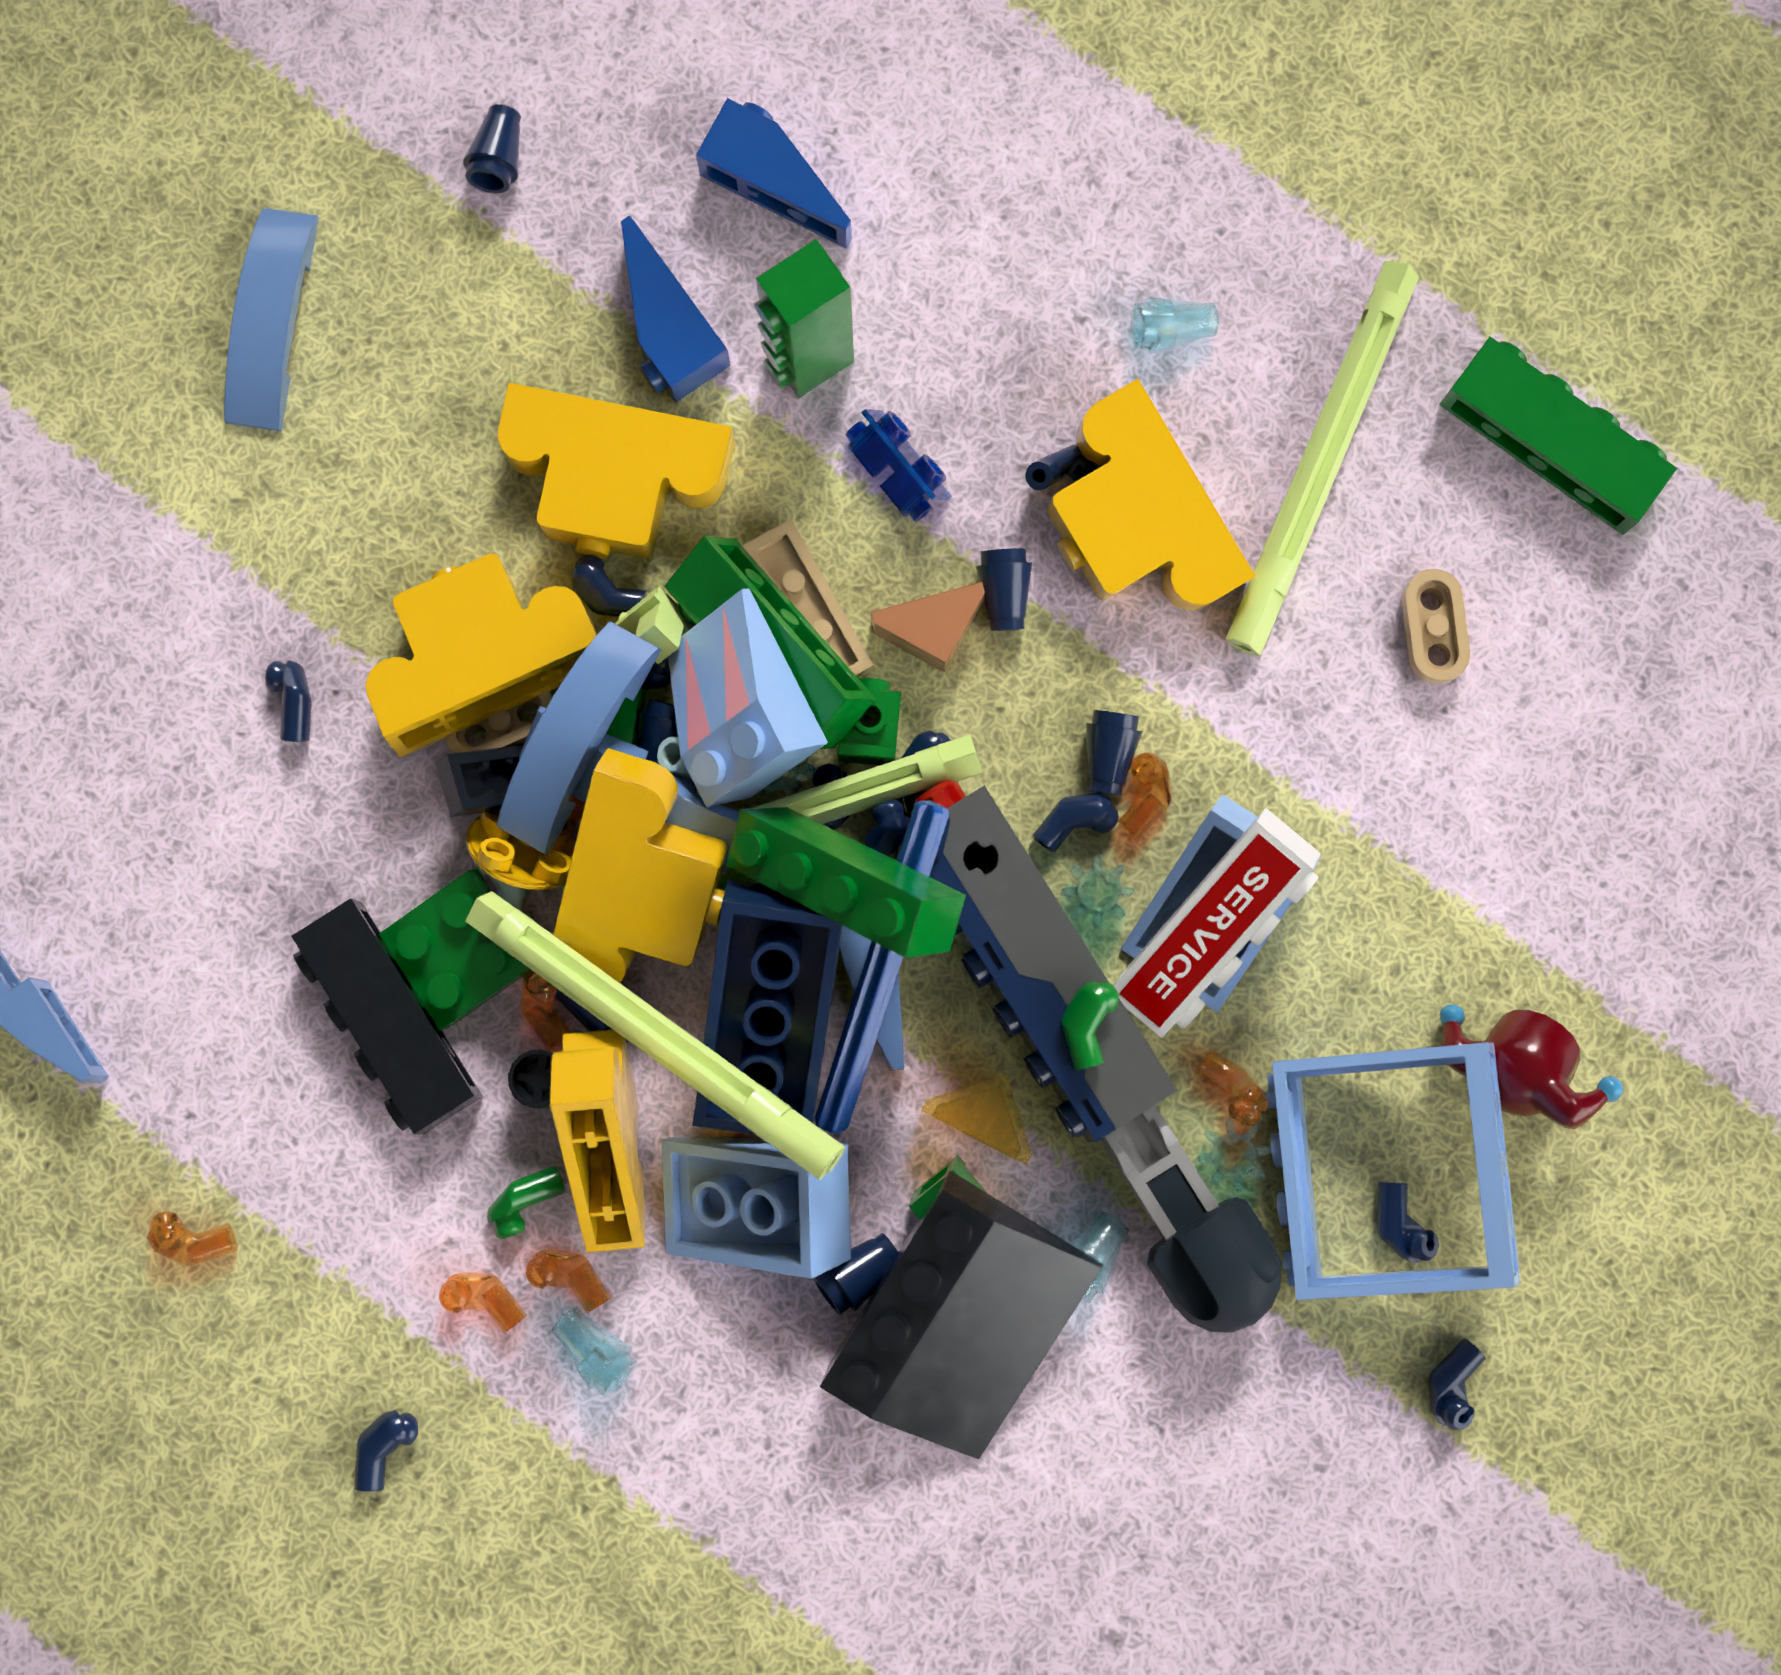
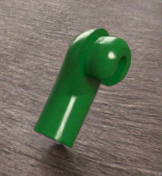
M1088 982L1078 988L1062 1015L1061 1025L1075 1071L1104 1063L1095 1031L1108 1012H1114L1119 1003L1117 990L1108 982Z
M556 1166L511 1182L488 1208L487 1221L488 1223H493L494 1233L497 1238L503 1240L524 1231L526 1224L519 1211L565 1192L561 1175Z

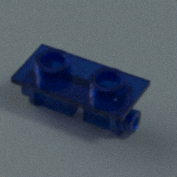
M864 409L861 412L870 424L866 426L863 421H860L846 432L845 436L850 441L848 449L856 456L872 477H877L888 466L893 469L894 473L880 487L898 508L903 517L910 515L915 522H918L932 510L933 507L928 503L930 498L931 500H948L952 496L942 484L947 479L945 473L931 457L926 454L920 457L907 441L912 436L911 432L896 414L891 411L885 414L883 410Z

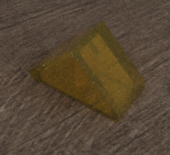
M1006 1074L928 1099L921 1109V1112L1024 1165H1027L1032 1155Z

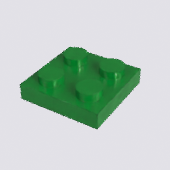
M478 869L466 871L379 933L440 1031L456 1024L532 971L466 922L476 898L492 892Z

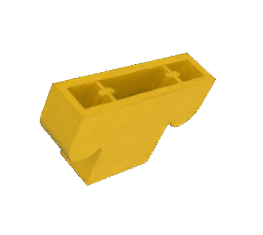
M1137 378L1096 402L1086 412L1076 430V444L1085 458L1096 465H1102V467L1057 492L1046 508L1050 519L1062 537L1057 542V546L1072 571L1080 568L1094 593L1101 600H1107L1156 570L1163 569L1165 574L1163 575L1162 588L1166 598L1174 606L1182 610L1191 611L1208 606L1254 578V572L1140 380Z
M510 382L508 383L498 426V441L509 463L518 472L527 476H539L546 473L536 520L544 535L552 540L576 544V552L583 555L596 556L600 559H607L610 551L642 558L650 557L655 549L666 494L668 492H673L674 497L681 504L690 508H705L713 505L722 496L725 489L735 445L732 426Z
M490 553L460 567L444 568L435 573L430 580L403 591L393 598V606L410 644L414 658L407 660L402 657H391L376 664L367 676L365 684L367 697L383 737L401 758L445 738L446 735L455 731L459 732L484 721L493 714L511 709L531 700L542 692L558 688L575 662L597 636V632L582 601L574 591L567 587L552 586L542 589L530 600L528 608L524 609L516 588L501 560L496 554Z
M607 748L593 771L553 935L621 983L636 952L681 966H688L692 963L704 937L707 924L710 923L717 926L720 919L725 891L717 889L727 855L728 845L722 839L665 822L678 798L676 780L667 768L655 762Z
M613 1029L563 1034L562 1052H553L550 1106L586 1253L645 1247V1195L642 1166L640 1160H638L637 1093L626 1039Z

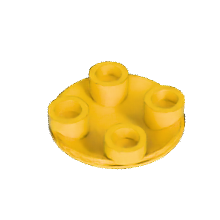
M500 810L481 813L469 826L466 834L468 852L474 862L493 878L515 887L532 890L551 889L566 883L576 844L571 837L573 824L569 819L548 855L497 827Z

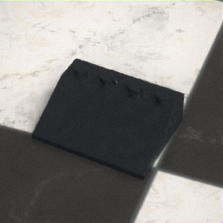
M949 1170L829 1362L819 1387L870 1419L979 1460L1099 1274L1103 1264Z

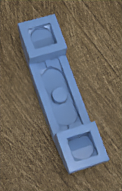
M263 208L257 219L244 259L231 323L225 380L224 422L226 424L282 431L291 377L287 373V366L304 270L310 271L319 222L318 215Z
M611 621L607 623L575 662L535 727L507 789L497 827L546 855L549 854L576 803L569 800L625 697L634 701L661 649Z

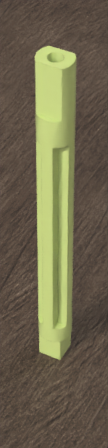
M1385 261L1267 542L1253 571L1255 577L1248 583V587L1226 636V640L1240 651L1253 656H1261L1419 277L1410 264Z
M969 734L915 752L913 755L750 809L788 807L818 823L825 824L873 808L886 801L897 800L925 790L928 791L948 779L957 782L981 774L983 771L971 735ZM565 884L561 885V888H562L563 892H564Z
M493 891L476 898L466 922L504 951L537 973L820 1180L835 1167L845 1150V1147Z

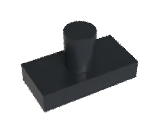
M524 745L447 754L435 761L450 817L501 810Z

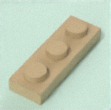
M791 519L742 545L857 678L874 670L871 659Z

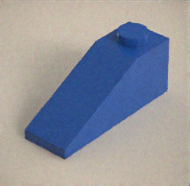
M727 98L696 154L699 175L847 249L852 240L850 218L779 124L773 121L772 115L757 104L745 102L744 105H741Z
M629 215L621 221L638 341L645 362L639 365V368L657 394L666 389L675 403H677L731 366L728 350Z

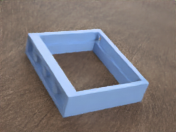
M1485 1042L1272 1062L1273 1074H1267L1269 1092L1265 1093L1268 1107L1270 1109H1277L1279 1132L1272 1133L1271 1152L1274 1166L1276 1168L1283 1167L1285 1191H1279L1277 1194V1211L1281 1227L1289 1226L1291 1250L1284 1251L1283 1270H1287L1288 1286H1295L1296 1300L1513 1288L1521 1283L1494 1043ZM1465 1063L1488 1266L1322 1276L1302 1077Z

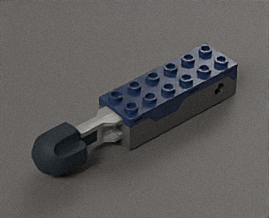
M948 779L934 786L918 797L915 804L923 800L941 804L949 811V817L929 877L966 895L955 935L959 937L967 950V953L962 955L963 958L961 959L966 971L978 989L988 984L999 1001L992 1008L995 1017L1009 1038L1019 1033L1031 1052V1054L1023 1058V1061L1040 1088L1051 1084L1062 1103L1055 1107L1054 1110L1072 1138H1078L1083 1135L1086 1142L1101 1140L1162 1239L1150 1248L1146 1264L1173 1307L1189 1323L1209 1332L1234 1333L1256 1324L1272 1308L1281 1287V1262L1271 1238L1247 1200L1235 1197L1219 1204L1216 1203L1155 1106L1178 1090L1120 999L1117 1009L1114 1012H1108L1095 1031L1104 1063L1075 1071L1061 1025L1062 1015L1078 988L1088 982L1109 983V981L985 785L968 796L956 781ZM970 854H974L978 860L988 857L992 861L994 870L986 875L980 868L969 871L963 860Z

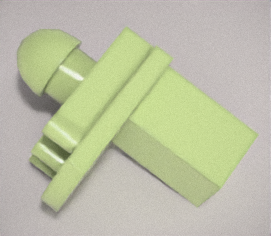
M657 587L629 611L621 613L618 621L615 623L661 649L655 661L657 664L679 648L681 637L691 629L689 622L682 617L678 604L660 587Z

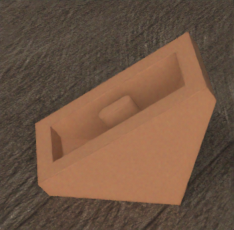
M978 582L871 612V624L874 634L945 672L983 605L985 595L983 584Z

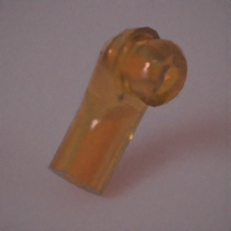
M1151 752L1137 755L1131 763L1130 770L1136 802L1117 822L1124 831L1137 841L1172 803L1168 767L1162 759Z
M531 970L523 976L520 1011L549 1051H552L563 1043V1034L571 1033V1031L553 1009L557 988Z
M1210 1048L1197 1066L1195 1073L1235 1099L1228 1109L1230 1116L1234 1120L1245 1126L1255 1125L1259 1120L1260 1114L1267 1112L1268 1100L1266 1093L1245 1070Z
M170 1211L156 1214L149 1223L150 1232H148L147 1239L154 1252L184 1266H193L238 1250L234 1231L229 1223L196 1234L182 1227V1220L178 1218L176 1213Z
M549 1248L537 1252L533 1259L527 1263L525 1274L532 1286L544 1289L546 1286L571 1288L587 1314L612 1298L588 1259L580 1252Z
M459 1272L450 1276L439 1290V1302L445 1310L451 1313H458L461 1310H486L504 1334L528 1316L501 1279L492 1273Z

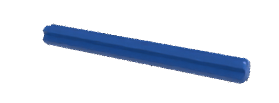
M927 800L918 801L915 804L897 859L898 862L926 876H930L949 817V811L946 807ZM871 941L815 1116V1123L819 1128L834 1134H840L849 1127L903 959L902 956Z

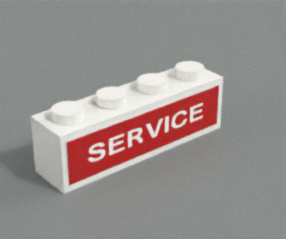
M1265 808L1113 984L1124 1007L1161 1038L1165 1036L1175 1023L1184 1030L1205 1006L1206 1003L1199 998L1212 982L1217 987L1222 988L1241 966L1243 961L1236 955L1250 940L1258 947L1274 930L1280 919L1273 913L1286 898L1296 904L1314 885L1319 877L1311 870L1314 868L1321 853Z

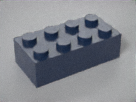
M728 880L722 901L703 1044L813 1123L842 925L765 885ZM697 1091L692 1126L756 1135Z

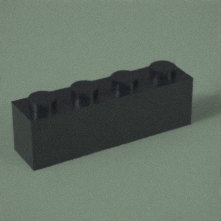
M350 898L291 936L300 950L293 954V957L307 980L312 984L318 980L330 998L323 1005L334 1025L341 1032L349 1029L360 1049L354 1052V1056L365 1075L372 1082L379 1078L391 1098L384 1101V1104L396 1125L402 1131L410 1128L413 1134H426L482 1098L483 1095L443 1031H440L380 937V930L364 904Z

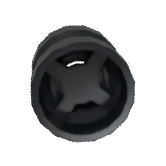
M542 1049L529 1050L519 1055L512 1063L508 1074V1084L513 1097L522 1105L538 1109L551 1108L550 1072L553 1052Z

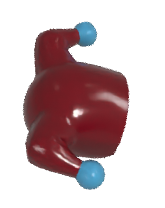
M1447 1005L1440 1010V1021L1444 1025L1441 1046L1485 1042L1494 1043L1501 1111L1516 1116H1533L1541 1113L1564 1128L1576 1129L1589 1121L1606 1102H1615L1623 1094L1624 1088L1621 1081L1612 1076L1602 1078L1594 1091L1579 1093L1574 1092L1569 1087L1580 1062V1047L1574 1036L1562 1024L1547 1015L1531 1010H1513L1503 1014L1484 1041H1472L1463 1036L1460 1027L1465 1020L1464 1010L1461 1007ZM1465 1063L1448 1065L1459 1074L1467 1077Z

